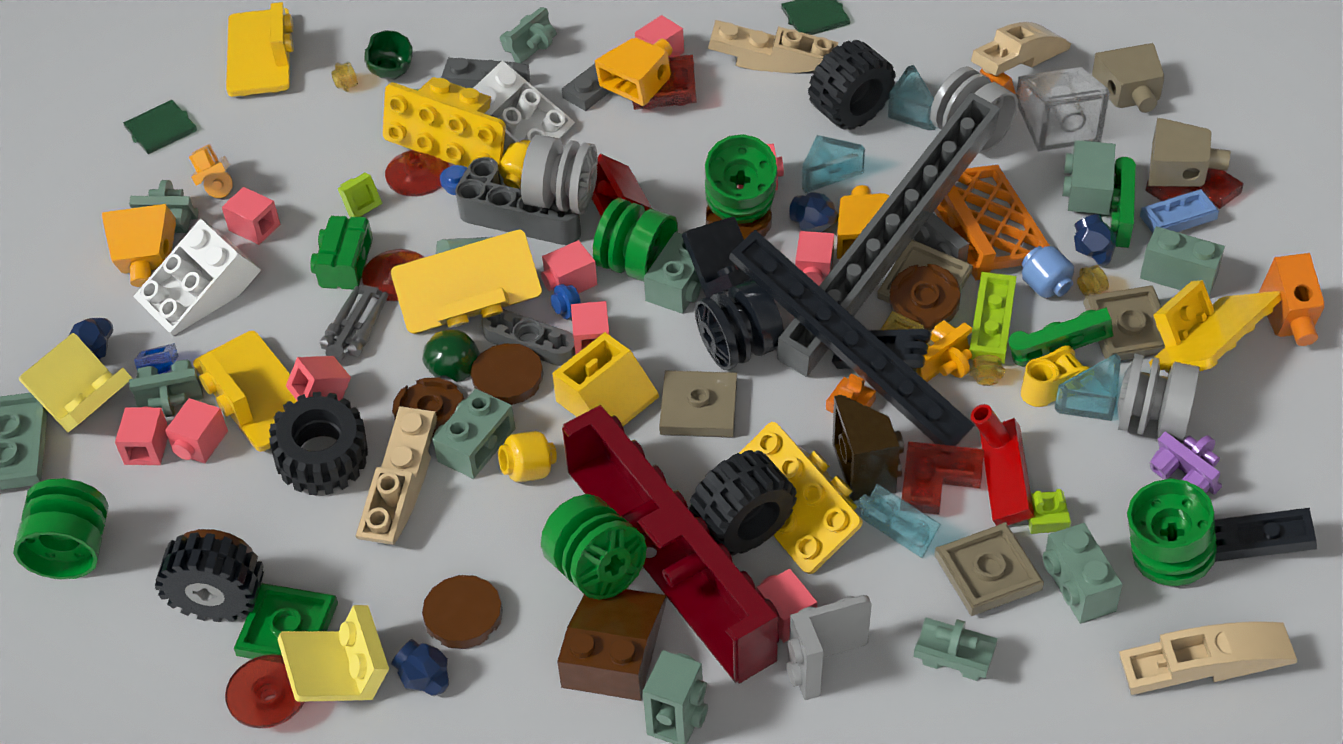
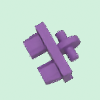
M1166 431L1158 438L1159 450L1149 462L1151 470L1162 479H1168L1179 468L1186 473L1182 480L1202 488L1205 493L1209 491L1215 495L1222 488V484L1218 482L1220 472L1214 468L1220 461V457L1212 452L1216 442L1213 438L1207 435L1197 441L1189 435L1182 444Z

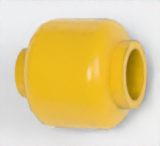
M529 140L511 143L498 165L499 174L504 179V184L508 187L521 189V175L524 158L530 143Z
M532 431L508 436L504 445L499 447L498 460L502 473L519 483L547 477L551 471L552 464L556 463L557 453L553 442H548L544 434L539 431Z

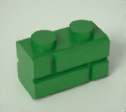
M331 215L326 229H320L318 235L319 251L312 254L310 268L311 272L316 274L318 285L321 288L337 289V287H340L341 289L353 290L355 286L359 287L373 241L370 223L366 217L351 216L348 219L346 216Z

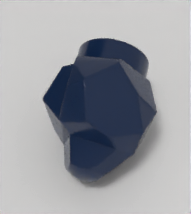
M810 192L806 196L797 195L791 201L789 208L790 219L798 222L802 231L822 232L834 225L839 218L833 202L825 194Z
M1100 214L1080 219L1074 224L1076 229V235L1074 236L1076 251L1093 258L1099 266H1107L1112 260L1116 247V234L1103 222Z
M89 318L74 324L69 335L72 333L76 334L98 359L106 356L108 339L114 329L113 324L107 318Z
M410 639L391 662V665L398 670L397 673L406 689L424 691L431 696H436L444 693L449 686L448 658L438 648L426 643L419 645L415 640Z

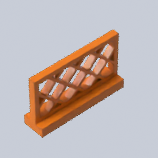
M999 165L967 168L958 179V182L968 186L967 189L964 190L954 185L934 211L937 217L969 243L967 263L973 265L971 274L975 281L980 280L981 272L990 273L991 270L1022 266L1023 259L1030 252V250L1021 247L1023 242L1034 247L1042 246L1044 248L1050 246ZM993 177L997 185L994 186L979 179ZM975 188L990 196L986 199L971 192ZM995 197L1008 202L1011 207L1007 208L993 202ZM965 201L981 207V211L977 212L968 208ZM988 210L1004 217L1001 222L985 215ZM1009 219L1022 224L1025 230L1023 231L1008 225ZM979 224L996 230L995 234L992 235L982 231ZM1003 233L1019 241L1017 244H1013L999 238V236ZM993 246L1010 253V255L997 257Z

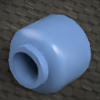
M1038 246L1031 250L1023 259L1022 279L1039 296L1043 298H1050L1055 295L1061 297L1073 286L1071 279L1074 275V265L1055 247L1047 246L1043 248Z

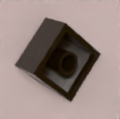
M834 396L832 445L845 483L853 491L850 494V498L853 501L895 494L897 477H902L899 454L904 453V442L901 432L899 430L894 431L889 416L846 396Z

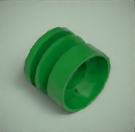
M745 134L728 136L718 141L708 152L705 162L706 202L714 214L721 219L734 216L738 224L751 223L763 217L772 207L776 192L777 164L776 157L770 147L757 137ZM737 185H744L743 189H738Z
M621 198L613 200L605 209L594 236L593 259L595 264L617 273L626 271L628 277L644 282V276L673 234L678 232L677 219L675 216L651 208L645 211L642 205L632 204Z
M47 479L35 483L27 492L21 518L22 522L19 525L13 554L17 562L28 571L47 578L76 579L88 575L96 568L100 552L101 536L103 535L109 508L105 496L95 487L71 479Z
M1177 479L1154 481L1139 489L1130 500L1127 511L1134 565L1144 577L1162 585H1186L1204 577L1214 565L1217 554L1215 513L1209 496L1202 488L1188 481Z
M590 494L574 496L560 504L549 516L542 530L540 544L544 557L588 598L598 600L614 597L627 589L638 577L645 563L647 551L644 536L600 497Z

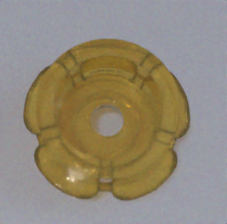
M337 62L335 70L331 72L334 84L338 89L343 87L345 92H349V88L358 85L356 73L350 62L344 64Z
M1098 265L1080 269V277L1077 278V284L1085 296L1101 294L1108 290L1109 282L1107 276Z
M982 355L974 358L972 368L969 370V375L978 384L983 386L997 384L999 379L1004 377L1005 373L1001 358L994 355Z

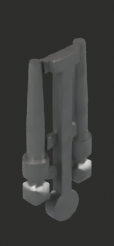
M362 285V287L355 286L334 322L329 324L325 335H323L319 342L321 349L326 350V356H334L340 362L345 356L343 348L346 344H350L348 347L349 355L360 356L363 351L362 346H365L370 338L369 333L387 300V292L379 291V288ZM358 294H362L349 320H347L346 318ZM371 298H379L364 324L358 322ZM354 329L358 330V331L356 332L354 338L351 339L350 336H351L353 330H354Z

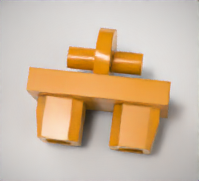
M211 144L192 152L189 159L196 169L195 173L191 176L195 185L201 184L204 180L203 186L208 195L214 198L227 196L233 187V181L229 173L226 172L230 165L226 156L218 158Z
M943 320L931 331V340L934 344L931 346L927 344V354L922 355L925 357L924 365L916 370V373L926 382L939 373L943 376L951 373L957 378H962L970 370L968 360L972 358V353L969 350L970 346L967 337L972 333V327L964 322L956 328Z

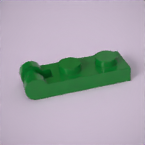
M1119 157L1115 161L1114 173L1116 175L1114 176V188L1110 208L1116 209V212L1111 213L1110 228L1116 233V247L1129 248L1134 226L1136 164L1130 157Z
M1106 307L1100 310H1087L1078 317L1065 322L1050 323L1042 330L1030 334L1024 331H1016L1011 334L1008 340L1012 360L1016 365L1023 367L1032 359L1054 352L1062 346H1071L1075 350L1113 337L1112 319Z

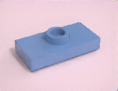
M1200 189L1142 207L1140 217L1152 233L1156 226L1179 232L1217 220L1219 210L1203 190Z

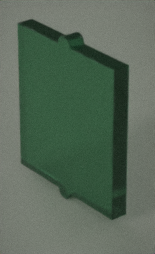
M793 0L781 4V9L788 18V24L793 25L798 32L814 35L850 24V18L843 10V4L838 3L837 0Z
M172 99L123 122L125 129L131 134L133 143H138L147 154L153 153L197 131L196 125L188 118L187 111H182Z

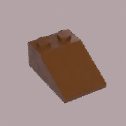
M625 589L614 597L601 600L588 598L584 594L567 626L557 660L561 688L641 701L667 596Z

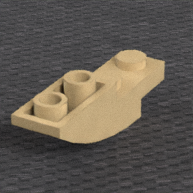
M715 20L708 49L737 56L735 66L768 72L802 73L814 71L816 66L822 62V58L832 52V49L838 45V42L779 26L776 35H771L763 31Z
M1019 22L997 29L994 41L973 50L971 62L980 66L986 73L997 76L1019 64L1034 67L1069 50L1071 43L1042 25L1033 22Z
M399 406L382 466L376 467L357 529V539L394 545L400 537L414 509L431 460L428 450L438 419L435 411Z
M1236 622L1195 627L1160 634V642L1119 651L1120 661L1131 695L1211 676L1214 682L1297 663L1295 652L1283 622Z

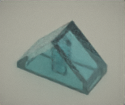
M914 65L906 68L889 93L888 118L928 131L936 130V126L932 124L930 119L934 98Z
M817 135L802 167V190L804 193L864 173L865 148L863 145Z
M1114 354L1061 383L1058 386L1054 409L1059 414L1112 421L1118 395L1121 357Z

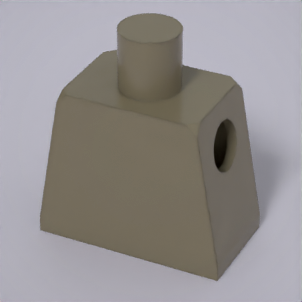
M1153 43L1095 53L1091 78L1115 107L1124 108L1137 105L1141 112L1147 113L1157 106L1164 83V73Z
M1157 118L1152 141L1148 186L1200 187L1205 184L1208 168L1228 170L1231 151L1211 148L1212 132L1207 128Z

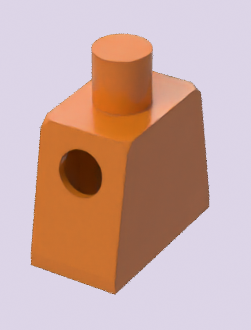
M1310 253L1274 257L1259 293L1279 291L1281 301L1273 308V312L1267 315V318L1275 335L1279 337L1294 335L1298 346L1310 345L1318 340L1315 325L1324 310V299Z

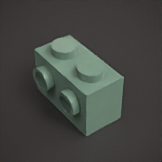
M1075 140L1073 154L1066 153L1064 173L1070 174V176L1064 177L1062 196L1068 197V211L1109 215L1114 188L1116 144Z
M1156 226L1145 251L1140 279L1177 290H1182L1191 281L1203 280L1210 296L1218 276L1225 246Z
M675 232L644 276L645 301L683 314L690 302L697 300L701 283L682 234Z
M475 388L466 400H462L458 404L451 418L436 430L432 440L437 462L474 479L505 442L506 438L516 429L512 405Z
M1081 523L1048 534L1046 550L1042 556L1044 566L1054 579L1065 602L1070 606L1079 623L1081 624L1116 612L1123 584L1086 524Z
M662 650L642 691L647 735L672 744H687L694 728L702 727L708 712V704L704 703L707 682L703 681L702 663L697 662L686 654H673Z

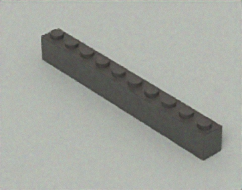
M970 92L821 283L820 287L853 317L994 134L1000 107ZM794 318L778 338L777 359L805 377H808L829 348Z

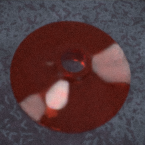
M409 150L399 154L390 161L385 170V178L388 186L398 194L423 196L433 193L442 187L440 175L442 171L450 166L449 162L433 155Z
M394 249L380 253L365 266L362 274L363 285L379 288V291L387 292L388 297L386 301H399L391 276L392 268L424 257L415 251L407 249Z
M263 655L244 663L231 676L225 692L226 705L233 718L245 726L259 729L275 727L288 721L299 712L305 703L298 702L294 698L282 655ZM268 696H275L270 700H265Z

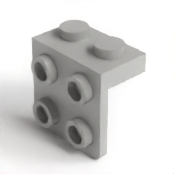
M867 595L858 597L847 596L835 603L817 608L807 607L798 613L790 615L787 672L793 687L799 685L804 700L819 697L821 694L824 657L859 648L868 643L872 603Z

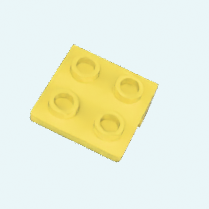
M74 333L70 334L19 377V381L67 433L126 385L129 379H133L124 368H121L113 375Z
M353 605L346 621L341 624L339 631H282L278 637V643L293 695L298 702L373 700L389 670L368 605Z

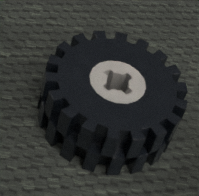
M198 532L190 533L189 538L180 535L177 536L176 541L171 540L168 543L155 580V589L159 590L158 595L162 600L169 599L168 606L173 609L176 607L182 608L180 613L186 616L193 613L197 615L196 619L205 621L206 617H210L213 619V622H222L223 618L233 622L237 621L238 616L243 619L248 616L249 612L253 611L264 576V566L262 561H257L258 556L254 552L246 553L247 546L239 543L237 546L231 544V538L224 536L223 540L215 539V534L206 533L205 537H200Z

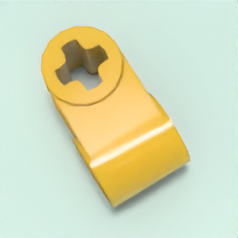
M1062 346L1054 352L1032 359L1027 363L1020 391L1023 401L1031 406H1047L1051 402L1085 389L1092 381L1094 372L1089 366H1083L1075 357V351L1071 346Z

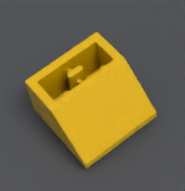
M606 332L552 373L556 402L576 417L602 405L610 416L615 415L620 420L622 426H625L659 398L658 391L631 350Z

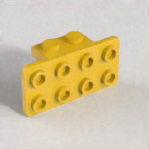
M283 2L271 3L269 10L234 13L229 16L226 90L229 96L275 93L289 89L290 52H294L291 33L294 32L292 16L289 14V10L284 8Z
M432 77L418 91L394 82L389 83L385 87L384 139L455 165L468 168L473 160L481 157H490L499 165L503 157L506 124L499 118L484 114L490 108L491 96L479 93L478 90L473 88H465L450 83L444 78Z
M515 230L393 267L391 270L392 280L406 328L412 334L447 324L448 328L458 327L469 322L468 318L482 314V318L495 316L503 312V307L537 298L542 293L528 240L522 230Z
M1203 280L1191 281L1153 314L1157 329L1165 344V348L1155 356L1160 360V370H1165V372L1169 373L1174 361L1199 366V371L1208 370L1216 366L1218 359L1227 351L1235 348L1237 342L1245 334L1253 331L1255 325L1263 317L1273 312V308L1281 301L1280 292L1224 296L1212 304Z
M248 331L196 358L193 361V365L199 374L200 381L209 395L212 393L215 395L222 413L226 417L230 415L254 448L262 452L271 448L269 429L271 424H275V414L278 411L284 412L283 405L288 401L294 404L297 400L286 387L290 373L256 331Z
M770 422L739 453L742 454L747 450H753V452L757 450L762 451L796 488L797 493L795 497L797 500L792 508L793 511L785 521V524L773 536L802 571L807 574H814L861 528L863 520L855 511L858 506L849 497L853 492L852 489L839 476L836 475L832 478L826 471L830 467L829 463L817 451L814 450L809 454L800 448L779 424Z

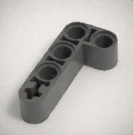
M481 157L473 160L456 186L455 192L459 215L466 223L504 232L522 230L526 237L560 245H569L578 241L581 237L579 214L572 213L571 209L567 212L558 210L556 198L550 208L525 205L522 200L521 189L501 185L498 163L490 157Z

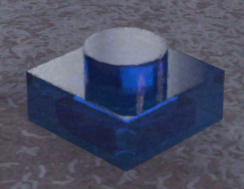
M175 343L141 351L134 359L137 370L138 368L152 366L158 369L159 374L171 370V365L174 364L179 355Z

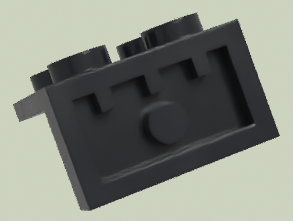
M734 216L682 233V238L706 298H711L717 292H728L730 287L751 279L729 259L730 253L744 240Z

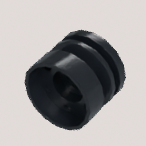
M752 279L730 287L728 296L723 292H717L711 298L700 299L695 304V319L700 336L709 355L721 369L730 370L736 367L738 363L748 362L751 358V352L756 356H762L778 349V338L784 332L782 318L774 299Z

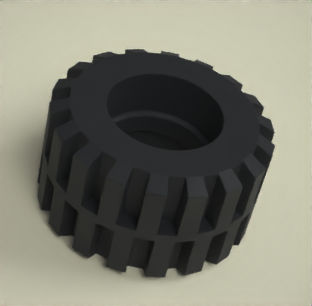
M860 40L843 42L841 46L837 45L832 49V52L826 54L822 58V62L816 66L815 73L811 76L809 82L811 86L808 88V95H810V103L837 127L843 130L847 128L853 130L857 126L865 125L867 121L876 117V114L884 108L885 103L892 95L891 91L895 86L894 78L896 73L893 70L892 64L865 42Z
M313 392V397L306 398L305 394L298 396V401L294 404L288 401L283 405L284 412L278 411L275 414V424H271L269 429V441L278 474H281L282 480L287 485L293 483L294 490L302 492L304 489H308L309 495H317L318 491L325 490V495L334 493L333 488L339 486L343 490L348 487L349 479L356 481L360 476L359 469H364L366 466V456H368L364 422L360 417L358 409L356 407L351 408L350 401L345 398L338 401L337 395L329 393L327 397H323L321 392ZM319 436H327L337 440L331 447L320 451H309L301 448L305 442Z
M747 450L742 454L737 453L729 459L723 460L705 475V478L698 484L695 489L696 492L690 499L689 511L694 517L699 516L704 520L709 529L710 536L717 544L722 543L725 545L730 555L743 554L757 548L770 539L785 524V521L793 511V506L796 504L797 498L795 495L797 492L793 484L766 454L758 450L755 452Z

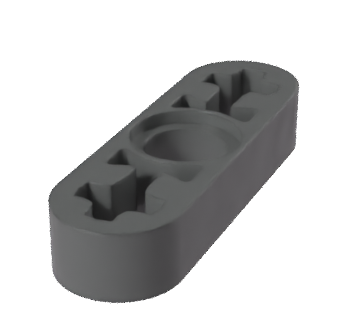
M502 309L503 312L498 315L482 318L484 337L493 344H521L531 348L539 356L540 360L557 366H562L575 356L573 334L566 330ZM525 333H535L538 335L532 341L520 339Z

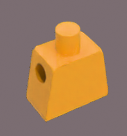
M631 38L595 60L599 86L642 106L646 105L670 78L671 72L668 56L672 54L671 45L662 38L653 45L638 38Z
M859 185L853 188L851 195L840 198L837 259L842 258L888 199L889 195L885 193L872 194L868 186Z
M166 204L102 212L111 260L121 273H130V284L132 286L142 287L151 276V270H156L172 252L176 217Z

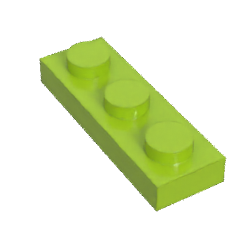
M981 272L969 348L972 353L971 359L1005 364L1017 276Z

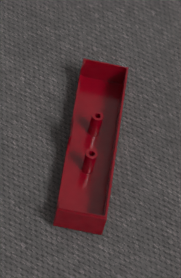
M599 405L564 423L562 432L569 475L585 494L600 497L620 516L632 524L644 536L647 548H654L657 551L654 557L645 558L643 568L732 680L740 684L777 662L779 613L775 605L766 598L764 600L759 595L750 575L744 570L739 571L734 565L725 545L722 543L717 544L714 541L704 520L699 516H693L688 510L683 495L678 490L673 491L668 486L662 470L657 465L652 466L648 462L641 445L636 440L631 441L628 438L620 420L615 415L610 416L602 405Z

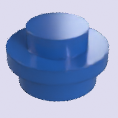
M453 165L442 171L440 183L447 193L456 195V186L467 170V167Z
M557 285L554 288V294L551 295L552 307L564 319L572 318L571 304L581 303L580 296L572 285Z

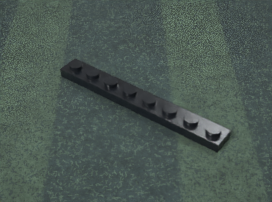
M754 230L730 253L729 259L947 455L973 429L975 424L757 230Z

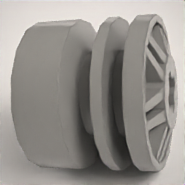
M966 66L953 72L941 85L931 106L930 119L934 126L942 129L970 92L1000 107L995 132L979 152L981 154L995 147L1006 135L1016 116L1018 99L1013 92L995 82L991 83L988 77Z
M536 134L529 143L521 175L523 203L525 205L550 208L556 198L558 210L567 212L571 209L572 213L584 214L591 202L597 181L598 157L595 144L584 142L580 146L579 142L570 140L563 151L561 139Z
M1135 353L1133 361L1126 372H1124L1117 404L1118 430L1128 431L1132 415L1140 417L1137 434L1143 435L1151 419L1157 421L1158 438L1166 431L1180 443H1183L1200 367L1174 361L1168 376H1160V360L1153 357L1150 373L1141 372L1144 355Z

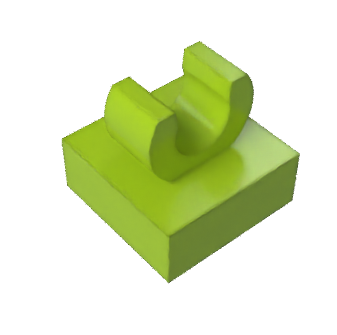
M365 172L354 179L351 178L337 188L349 217H361L383 204L372 176Z
M1056 489L1055 492L1041 493L1040 490L1031 493L1035 517L1027 519L1031 534L1057 532L1070 527L1071 519L1064 492L1061 489Z

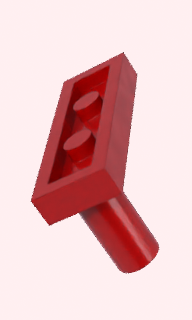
M978 405L971 412V420L980 431L992 520L997 526L1005 522L1007 525L1033 518L1035 515L1020 425L1015 418L1001 422L989 405Z

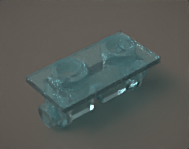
M879 484L876 485L870 497L866 494L863 495L857 504V507L861 509L860 517L864 521L921 558L924 557L941 525Z

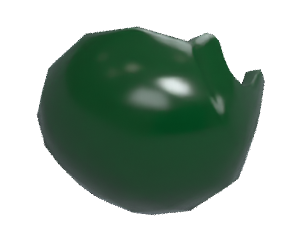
M384 30L377 32L370 37L368 47L364 53V62L372 74L380 78L396 79L405 74L409 69L413 47L408 37L397 31Z
M457 329L443 330L435 333L426 343L422 361L426 369L434 377L448 376L455 382H460L471 376L473 362L480 355V352L475 342L465 332Z

